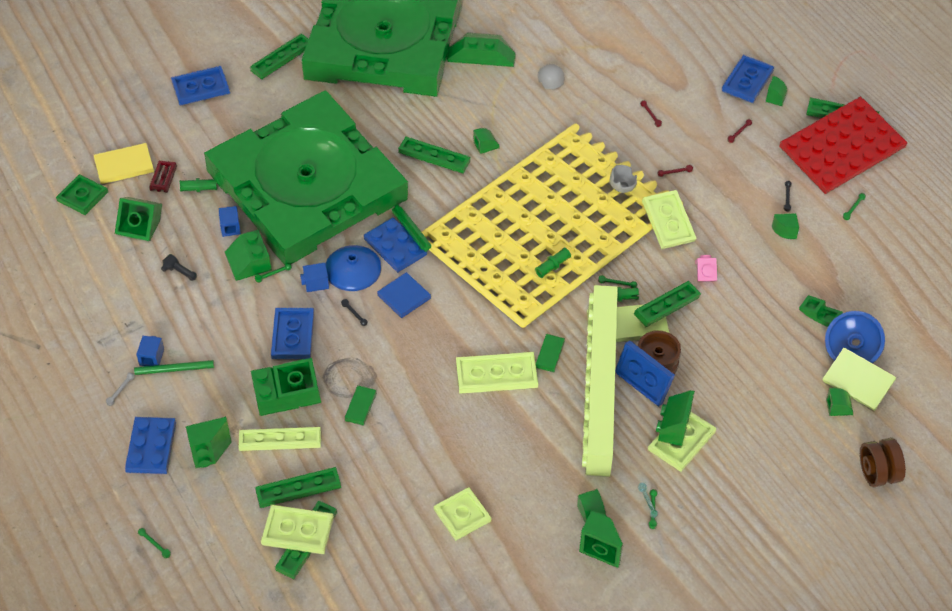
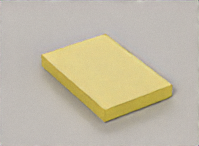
M146 143L94 155L101 184L154 172Z

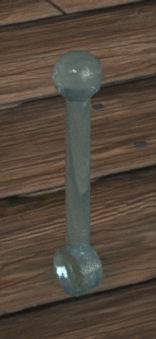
M640 483L638 489L646 499L651 511L650 516L655 518L658 516V511L654 509L646 492V484Z

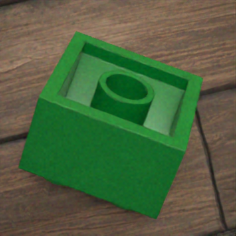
M132 197L120 198L114 234L151 241L160 222L162 203Z
M259 230L239 235L225 251L235 281L272 270L270 256Z
M312 358L273 366L280 401L300 407L321 403Z
M272 367L251 370L260 416L299 408V406L279 400Z
M689 390L670 396L667 405H662L660 416H663V420H658L656 432H659L658 441L682 446L695 391Z
M226 417L185 426L195 468H204L216 464L232 443Z
M591 510L581 530L579 552L619 568L623 543L612 519L604 513H597Z

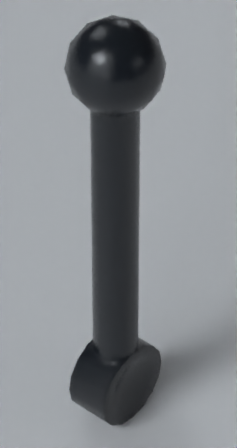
M791 181L785 182L786 204L784 205V210L787 212L791 210V205L789 204Z
M343 299L341 305L347 307L360 321L362 326H366L368 321L363 319L349 305L347 299Z

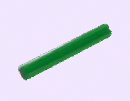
M395 205L392 208L393 214L424 252H427L431 248V243L404 209L399 205Z

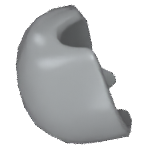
M548 64L539 70L538 80L539 83L542 82L544 88L556 89L564 84V73L561 67L555 64Z
M616 165L612 168L609 181L616 191L627 193L636 187L637 175L634 176L632 174V168L629 166Z

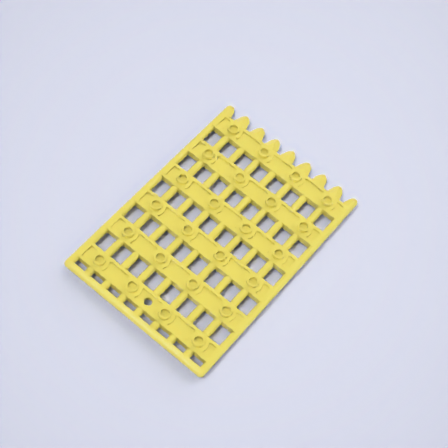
M576 123L422 231L425 237L428 236L434 241L431 243L430 252L522 328L529 325L653 229L651 222L646 224L640 219L647 213L642 199L647 196L669 192V190L655 193L656 181L642 183L640 181L644 177L643 171H636L632 173L634 176L637 175L636 187L631 192L624 193L629 197L621 204L613 198L621 192L613 189L606 194L600 188L610 182L612 168L616 165L631 167L630 162L625 161L616 164L617 152L601 153L605 148L604 142L593 145L589 144L592 134L585 133L578 136L576 133L580 127ZM557 144L565 148L556 155L550 151ZM571 153L577 159L568 165L562 159ZM531 162L540 166L531 173L524 169ZM582 163L590 167L582 174L575 170ZM546 171L552 177L542 183L536 177ZM597 172L603 178L593 184L588 178ZM506 180H509L514 185L505 192L498 187ZM559 181L564 187L555 193L549 187ZM518 190L526 194L519 201H515L510 197ZM572 191L577 197L568 203L562 197ZM481 198L488 203L480 210L472 206ZM533 199L539 205L529 212L523 206ZM585 201L590 207L581 213L575 207ZM636 202L642 208L633 214L626 208ZM494 208L501 214L490 221L484 215ZM546 209L552 215L542 222L536 216ZM598 211L604 217L594 223L588 217ZM455 217L461 223L451 230L445 224ZM507 218L513 224L503 231L496 225ZM557 220H560L565 226L557 232L549 227ZM609 221L617 225L609 233L601 228ZM468 227L474 233L463 240L457 234ZM518 229L526 233L517 241L510 237ZM570 230L578 234L570 242L562 238ZM624 231L631 237L621 244L615 237ZM481 238L486 244L476 251L470 244ZM533 239L539 245L529 252L523 245ZM585 240L592 246L581 253L575 247ZM439 247L443 248L447 253L444 254V253H443L440 249H438V248H439ZM492 248L500 253L490 261L482 256ZM562 248H567L571 253V258L563 262L566 266L557 273L550 271L543 278L536 274L535 268L543 262L535 256L545 249L553 256ZM599 251L605 257L595 264L589 257ZM451 258H455L459 264H456ZM506 258L512 265L502 272L496 265ZM467 268L473 274H468L464 269ZM482 268H486L487 271H484V272H483V271H481V269H482ZM519 269L525 276L515 283L509 276ZM573 271L579 277L569 284L562 277ZM478 278L485 283L484 286L477 281ZM531 280L539 285L530 293H527L522 288ZM491 289L498 294L497 297L490 292ZM546 291L552 297L544 304H541L535 298ZM505 300L512 307L509 308L506 304L503 303V301ZM516 312H520L525 318L522 319Z

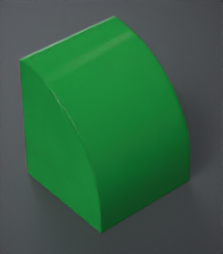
M773 76L770 82L766 102L783 106L788 90L786 84L778 77Z
M479 128L473 130V143L480 154L500 148L489 129Z
M774 214L772 222L774 232L785 239H797L799 231L797 214Z
M829 388L826 397L829 416L853 415L849 393L840 388Z
M598 489L578 495L577 507L585 522L591 510L606 515L604 503Z

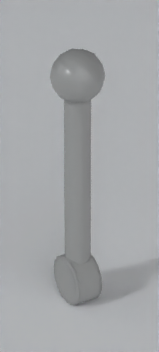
M128 373L126 380L113 396L106 399L108 406H112L115 403L114 399L127 383L134 379L135 375L133 373Z

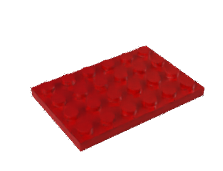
M860 96L780 142L779 147L824 194H827L905 148L908 142Z

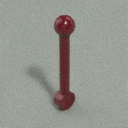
M642 100L640 102V105L644 107L650 114V116L653 118V120L655 121V126L660 127L662 125V121L658 120L655 117L650 108L647 106V102L645 100Z
M747 119L745 124L733 136H728V142L733 143L735 138L747 126L752 125V120Z
M687 165L685 168L667 171L659 170L657 174L659 177H662L665 174L683 171L692 172L693 166Z

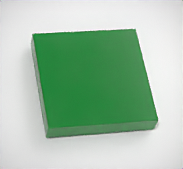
M79 174L56 196V199L61 204L86 215L108 193V188Z

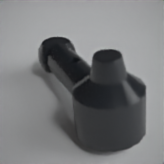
M169 254L162 260L163 266L161 270L163 272L175 269L189 278V280H196L197 274L181 265L174 255Z

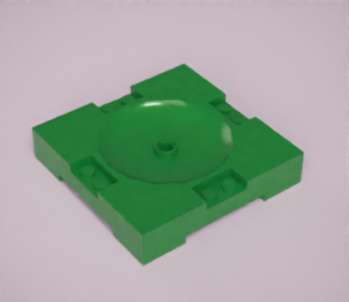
M322 0V8L317 23L313 25L301 59L304 80L337 84L339 79L401 87L404 93L438 96L444 74V65L454 28L457 26L462 0Z
M326 90L281 112V118L254 132L250 128L204 152L207 172L225 194L229 193L262 233L267 245L284 265L287 263L293 264L317 250V245L375 213L379 216L395 207V205L408 200V181L377 146L373 148L356 129V123Z

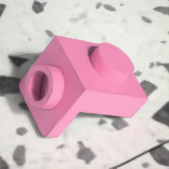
M700 255V258L695 260V265H697V282L717 281L716 258H711V255Z

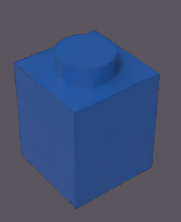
M237 206L218 208L222 237L240 235Z
M325 263L303 266L304 274H300L301 284L306 285L307 292L329 289Z
M142 336L136 354L139 366L160 365L164 352L162 338Z

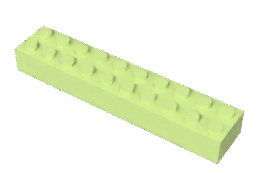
M594 285L593 293L589 294L582 467H586L585 475L610 477L614 434L617 286Z

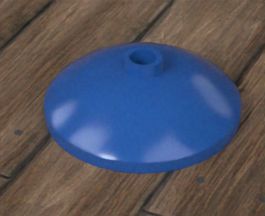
M349 245L337 249L328 257L325 263L329 282L345 291L366 289L377 281L381 273V261L378 255L371 249L359 245Z
M849 311L837 316L830 323L825 334V346L828 354L834 361L842 349L846 348L873 364L884 350L885 334L881 324L872 315L862 311ZM859 340L860 343L859 345L855 346L853 345V341Z

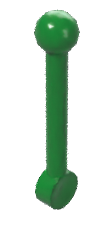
M860 193L858 200L851 209L843 214L844 220H849L851 213L857 205L866 198L864 193Z
M287 263L284 267L264 275L258 274L255 276V281L260 283L266 277L284 270H291L292 265Z
M603 275L598 278L599 283L609 282L627 285L631 288L637 287V282L635 281L626 282L608 279Z
M652 489L649 492L651 496V520L648 526L650 529H655L657 527V522L655 521V497L658 493L655 489Z
M144 528L138 530L140 536H144L162 552L163 558L170 557L169 549H164L146 533Z

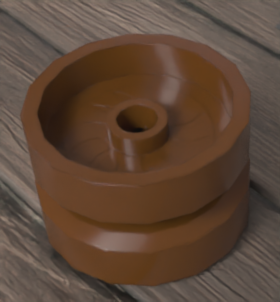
M659 330L643 335L638 342V347L675 375L679 367L681 344L678 339L671 333Z
M891 437L881 439L879 443L870 441L861 445L860 463L863 475L869 486L874 488L883 486L886 482L895 484L904 481L906 474L905 459L896 439Z

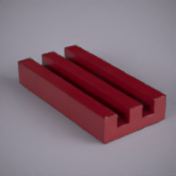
M158 161L149 186L150 191L157 189V192L164 190V193H168L177 168L176 162ZM163 165H165V168L161 174L159 184H156Z

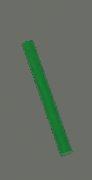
M214 360L134 367V374L143 375L214 368Z

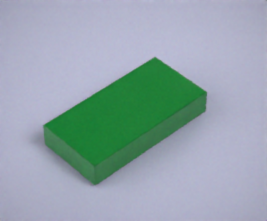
M546 334L536 362V368L555 372L565 338Z
M357 385L346 412L345 421L365 425L377 394L375 389Z

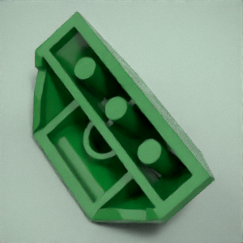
M466 33L449 47L447 62L514 67L516 53L501 35Z

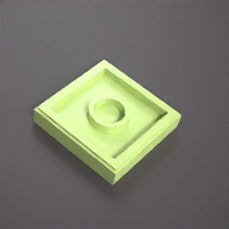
M470 487L434 506V511L455 541L491 522V516Z

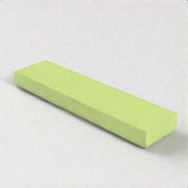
M321 427L239 430V451L321 448Z

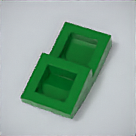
M810 295L806 297L799 307V310L806 316L826 327L837 316L843 314L842 311L827 307L825 300Z

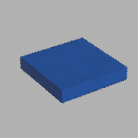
M407 272L377 291V295L401 318L431 299V294Z

